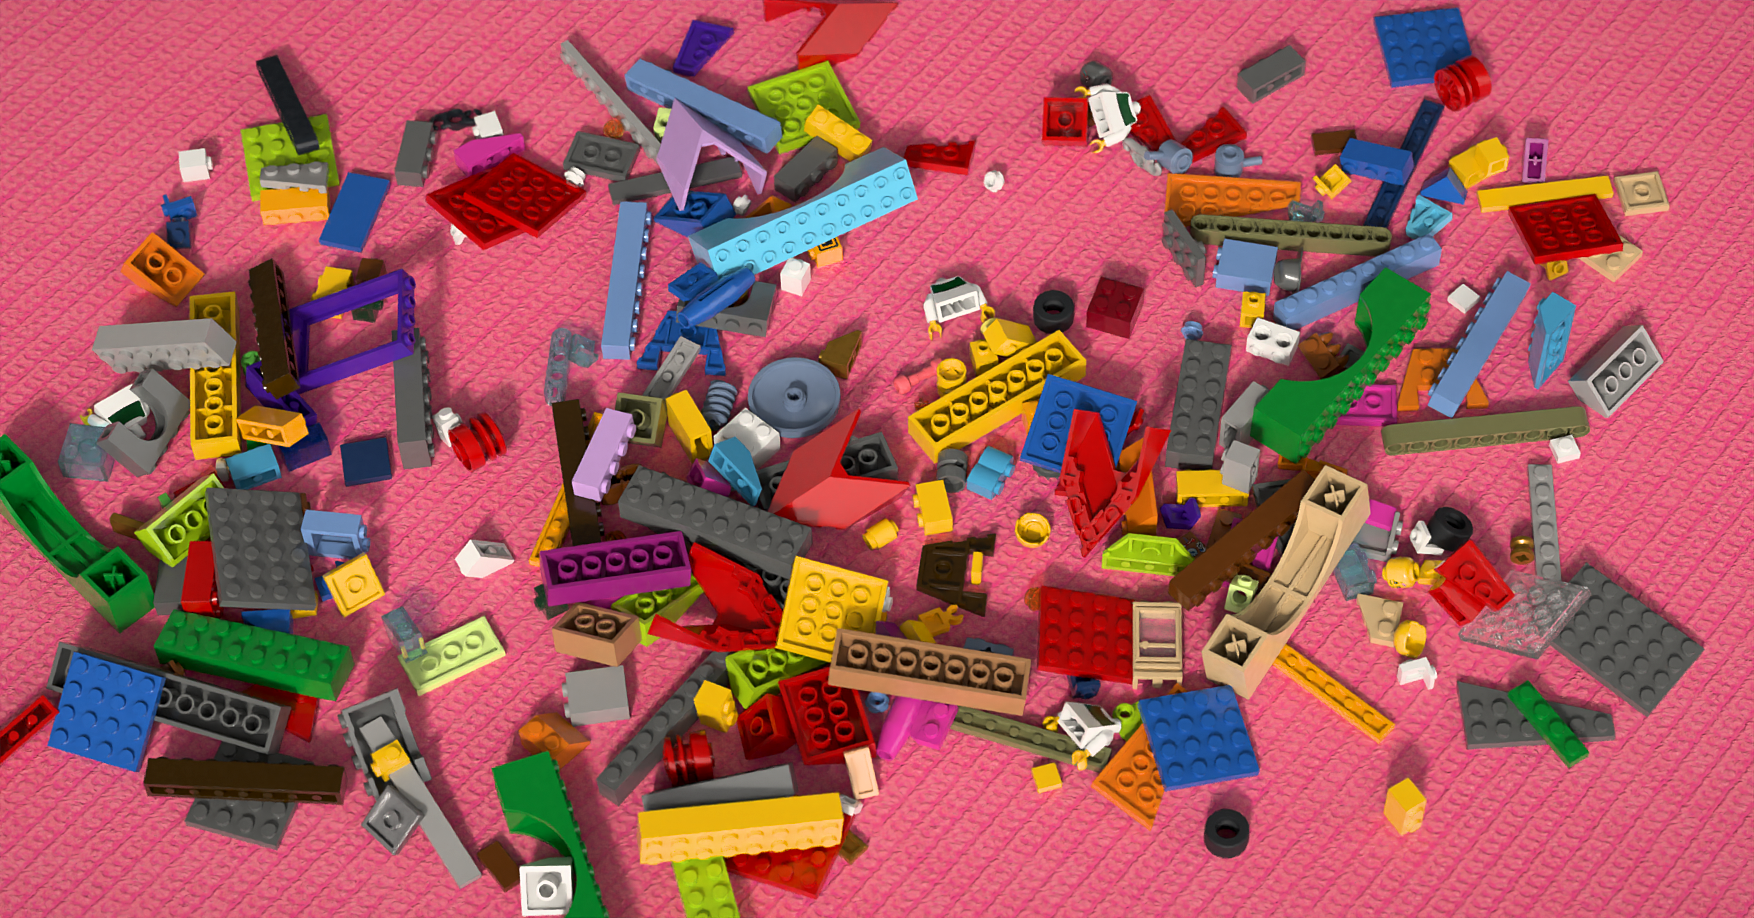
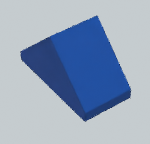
M1449 167L1425 181L1420 196L1464 205L1468 191Z

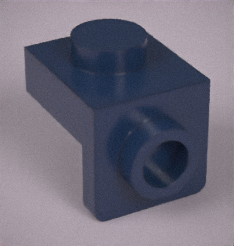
M172 218V222H166L167 244L173 249L192 248L190 231L192 223L186 221V218Z
M1067 675L1073 699H1090L1097 695L1101 686L1099 680L1095 681V679Z

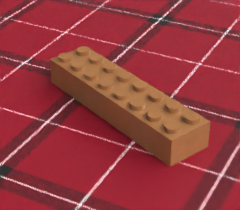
M837 628L828 685L1023 716L1031 659Z

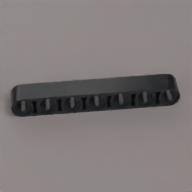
M277 54L256 60L259 75L297 155L300 156L319 150L320 147L316 134Z

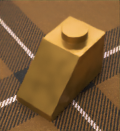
M856 330L829 341L825 350H821L818 362L828 368L835 377L848 380L862 347V331Z

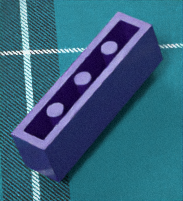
M261 361L247 366L246 387L264 407L302 413L309 434L299 441L315 435L317 414L296 391H293L276 400L271 393H267L263 388L262 381L264 378L260 371Z

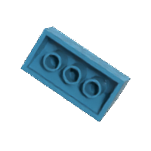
M1554 292L1547 298H1542L1537 306L1539 311L1534 320V324H1536L1535 329L1531 334L1533 340L1528 348V351H1530L1528 364L1534 388L1539 389L1564 361L1576 305Z

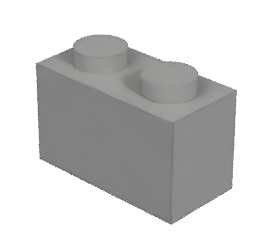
M1233 440L1230 448L1226 447L1222 454L1221 460L1224 461L1220 470V474H1223L1222 484L1248 494L1258 475L1260 449Z

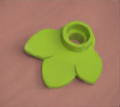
M1138 702L1132 705L1122 703L1113 710V718H1118L1121 722L1119 735L1126 742L1143 723L1137 706ZM1126 714V715H1128L1129 717H1128V718H1123V717H1121V715Z

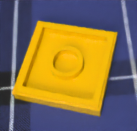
M364 552L322 575L344 618L385 595L367 554Z

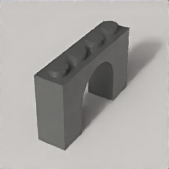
M755 281L750 298L746 303L738 307L725 308L711 319L695 326L766 337L775 302L776 284ZM679 299L677 315L690 301L684 302Z
M153 368L140 372L129 389L146 403L154 414L156 426L149 441L140 439L118 421L107 425L96 442L97 445L136 477L149 475L155 470L158 458L167 451L168 442L176 436L179 431L178 426L190 413V400Z

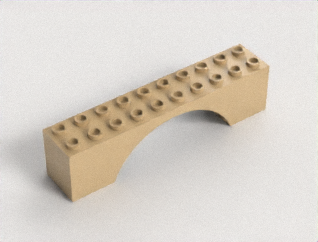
M1325 465L1301 501L1292 535L1270 579L1247 607L1236 614L1225 615L1201 651L1207 680L1219 686L1230 685L1234 693L1248 700L1250 699L1371 514L1366 483Z

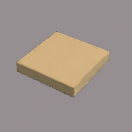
M1658 171L1614 177V185L1625 216L1669 211L1670 205Z

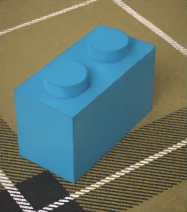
M270 444L258 446L247 452L226 458V463L236 489L248 490L282 478Z

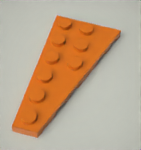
M1168 173L1165 212L1173 209L1184 227L1191 226V220L1194 216L1201 214L1239 217L1297 206L1300 204L1301 182Z
M1177 683L1167 695L1189 691ZM1142 723L1092 782L1091 787L1151 831L1164 794V788L1144 724Z

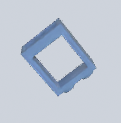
M316 510L305 511L301 532L304 542L307 543L310 556L353 559L363 552H369L370 538H367V525H364L362 515Z

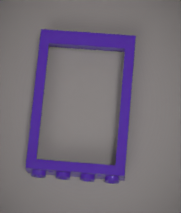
M400 269L289 309L301 387L295 391L301 394L413 355L415 344L414 307L416 306L414 299L416 282L414 278L404 269ZM398 294L396 341L308 371L310 325Z

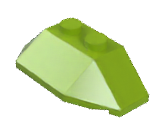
M1128 533L1103 551L1102 568L1175 577L1193 562L1195 558L1176 538Z

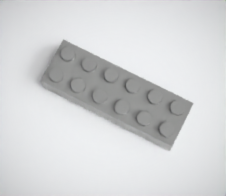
M212 318L99 326L92 350L101 360L110 365L113 371L124 374L126 372L140 373L151 368L155 371H163L168 369L181 370L184 368L200 369L201 367L218 368L219 366H230L237 342Z

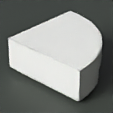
M226 458L216 460V471L221 481H228L229 479Z

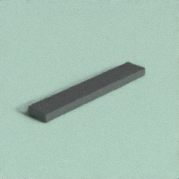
M733 156L697 164L689 189L741 178L742 172L738 161L735 162ZM662 172L608 184L613 206L620 204V202H632L671 193Z

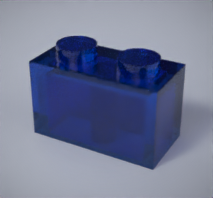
M320 422L308 426L309 434L292 446L278 445L280 455L288 472L332 455L328 438Z

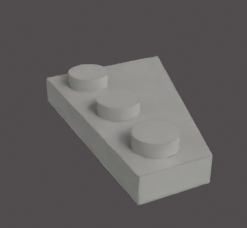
M312 162L310 164L263 167L260 174L261 187L288 189L292 186L299 187L300 191L306 192L309 191V188L319 189V193L327 194L328 163Z

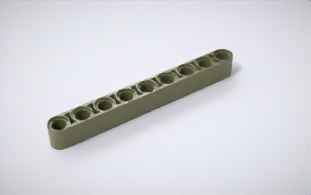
M1202 214L1194 216L1190 226L1191 237L1193 239L1196 238L1197 242L1202 241L1204 245L1223 246L1224 239L1274 246L1278 247V250L1299 251L1300 247H1303V252L1373 257L1382 255L1390 250L1392 237L1391 232L1383 227Z
M1576 406L1392 424L1385 426L1381 430L1385 453L1395 456L1548 441L1568 435L1578 438L1587 435L1590 432V426L1586 410L1583 407Z

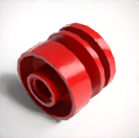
M1468 55L1457 60L1454 64H1449L1445 68L1437 70L1434 75L1438 96L1442 103L1453 112H1458L1464 107L1470 106L1472 102H1478L1491 94L1492 85L1488 71L1483 63L1473 55Z
M484 411L477 414V419L475 417L469 418L470 429L464 423H460L448 430L452 449L459 461L469 472H474L485 466L484 454L491 461H494L497 455L503 456L507 453L506 445L498 426Z
M705 730L689 732V744H683L680 734H677V746L673 747L670 736L664 737L662 753L666 775L672 787L678 786L677 776L680 775L683 776L684 785L689 784V774L694 773L697 782L714 778L712 767H715L711 742L708 743Z

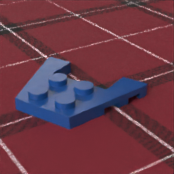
M668 310L655 331L656 335L645 347L642 357H639L637 360V369L658 371L661 352H671L680 336L700 345L701 351L699 354L707 355L705 375L726 376V368L717 329L693 326L686 329L676 322L677 311Z

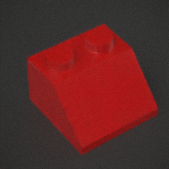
M767 693L737 718L736 722L746 760L781 754L797 743L782 697Z

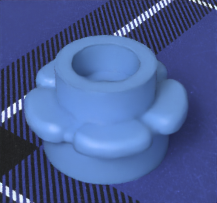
M1187 321L1184 327L1181 328V332L1185 339L1197 340L1203 336V327L1198 322Z
M871 692L865 700L866 707L875 714L885 712L889 707V698L883 693Z

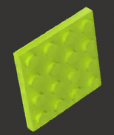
M828 61L747 87L748 94L756 110L780 122L782 138L775 145L779 154L806 146L814 139L804 132L806 119L818 104L853 128H860V121Z
M327 114L307 117L316 134L320 149L300 156L297 155L282 122L241 129L252 202L260 200L261 190L276 189L261 187L260 183L261 168L271 165L288 166L290 164L300 165L312 162H327L329 169L327 187L340 185Z

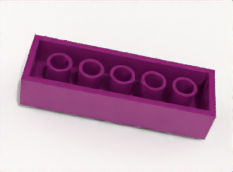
M682 531L540 551V572L548 607L690 586L691 566Z

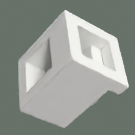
M446 407L433 415L432 419L439 437L451 447L448 430L463 423L458 413L454 414L451 408Z

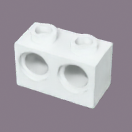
M1257 317L1247 337L1246 351L1255 356L1270 359L1275 363L1289 366L1298 348L1297 345H1299L1300 332Z

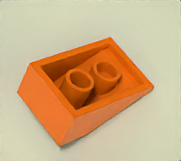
M151 232L124 262L120 271L137 286L175 307L182 302L205 276L201 270L154 232Z

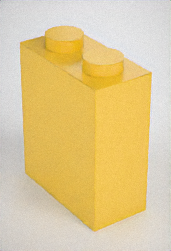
M687 389L672 394L666 398L668 423L692 465L696 458L703 461L709 459L713 449L710 427Z

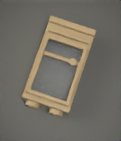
M1172 601L1133 602L1132 689H1137L1138 679H1152V687L1161 688L1162 680H1176V684L1178 683L1182 686L1181 604Z

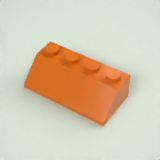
M1144 438L1121 451L1116 470L1127 473L1140 458ZM1152 471L1137 500L1123 514L1125 521H1121L1122 535L1132 533L1156 536L1158 515Z

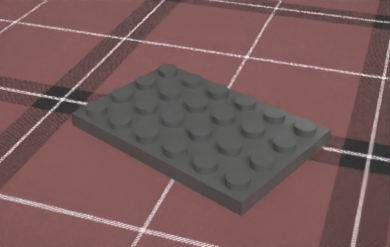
M207 487L205 499L220 607L314 611L316 599L309 552L301 532L303 512L300 493Z
M1587 562L1529 628L1531 632L1647 718L1705 650Z

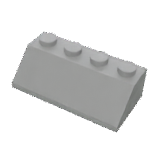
M1643 325L1623 326L1568 382L1581 402L1603 417L1609 418L1664 361Z

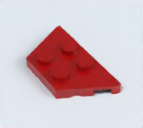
M256 684L241 691L248 695L291 707L285 730L308 743L312 741L311 733L313 724H315L316 709L318 708L320 698Z

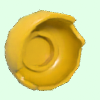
M1028 512L1016 520L1014 533L1018 542L1024 547L1037 548L1047 542L1050 537L1051 527L1048 520L1041 514Z
M1405 620L1398 625L1393 635V645L1399 654L1410 658H1417L1425 647V626L1413 620Z

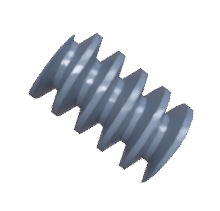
M722 380L710 382L706 400L701 410V414L711 431H717L728 424V419L731 415L730 411L733 409V403L738 393L735 386Z

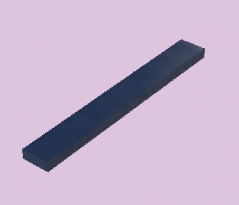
M1426 99L1423 100L1400 148L1412 152L1414 167L1404 186L1384 181L1363 226L1388 228L1444 112V105Z

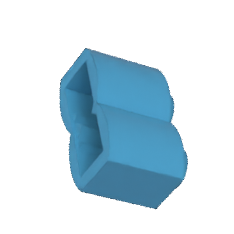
M988 445L967 478V489L990 500L996 494L1000 495L1004 488V481L1014 473L1013 456Z

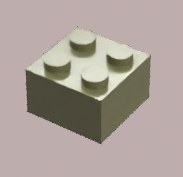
M618 392L615 410L632 414L634 425H636L635 435L629 439L628 443L662 448L667 419L666 400Z

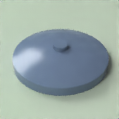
M785 358L768 364L755 375L748 390L749 410L779 432L780 437L785 438L807 437L823 430L836 417L841 401L839 384L833 373L824 365L806 358Z

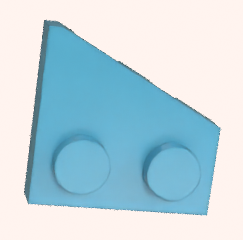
M1418 195L1415 207L1410 214V220L1406 226V235L1414 240L1428 233L1433 237L1452 220V213Z

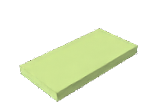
M482 616L397 657L417 695L421 696L506 656L486 617Z

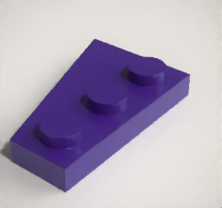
M692 20L673 65V73L694 77L734 34V29Z

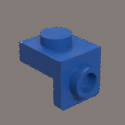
M167 194L162 195L164 204H161L164 216H169L171 222L172 218H186V220L197 216L191 196L170 203Z

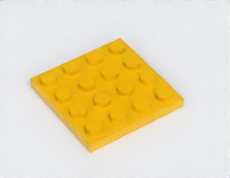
M796 556L791 570L775 648L831 662L837 628L876 634V621L881 619L888 580Z

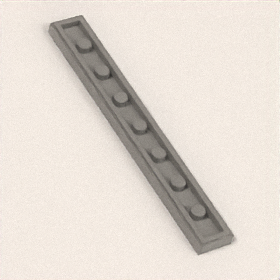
M381 716L360 728L361 734L373 753L396 741ZM409 763L389 774V778L396 789L425 815L419 825L459 889L481 878L480 871L412 764Z

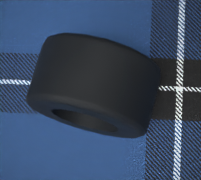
M1050 290L1043 292L1035 299L1033 320L1039 330L1047 334H1053L1058 330L1063 333L1073 324L1074 304L1068 294L1062 291ZM1057 310L1061 313L1049 314L1047 313V311Z
M1450 507L1439 508L1427 524V529L1431 535L1430 540L1446 551L1454 552L1465 541L1469 540L1473 534V525L1468 517Z
M1221 809L1215 811L1208 817L1205 823L1204 843L1207 849L1213 855L1220 858L1239 856L1245 851L1249 842V823L1240 812L1235 810ZM1222 829H1229L1234 831L1236 836L1225 839L1220 837L1217 832Z

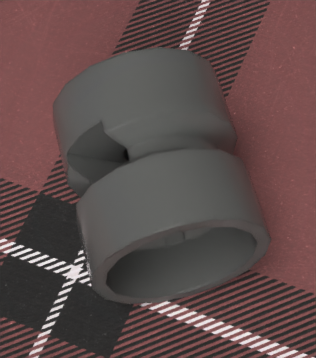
M945 449L938 454L936 481H944L946 492L956 493L965 488L968 464L967 454L958 449Z

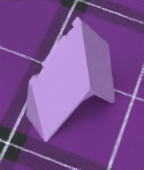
M675 98L656 160L679 211L684 210L701 147L714 144L718 147L721 155H725L728 152L734 156L735 162H743L757 194H762L767 171L743 144Z

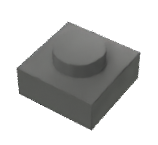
M1348 343L1340 354L1349 356L1348 362L1343 368L1346 370L1350 368L1365 352Z

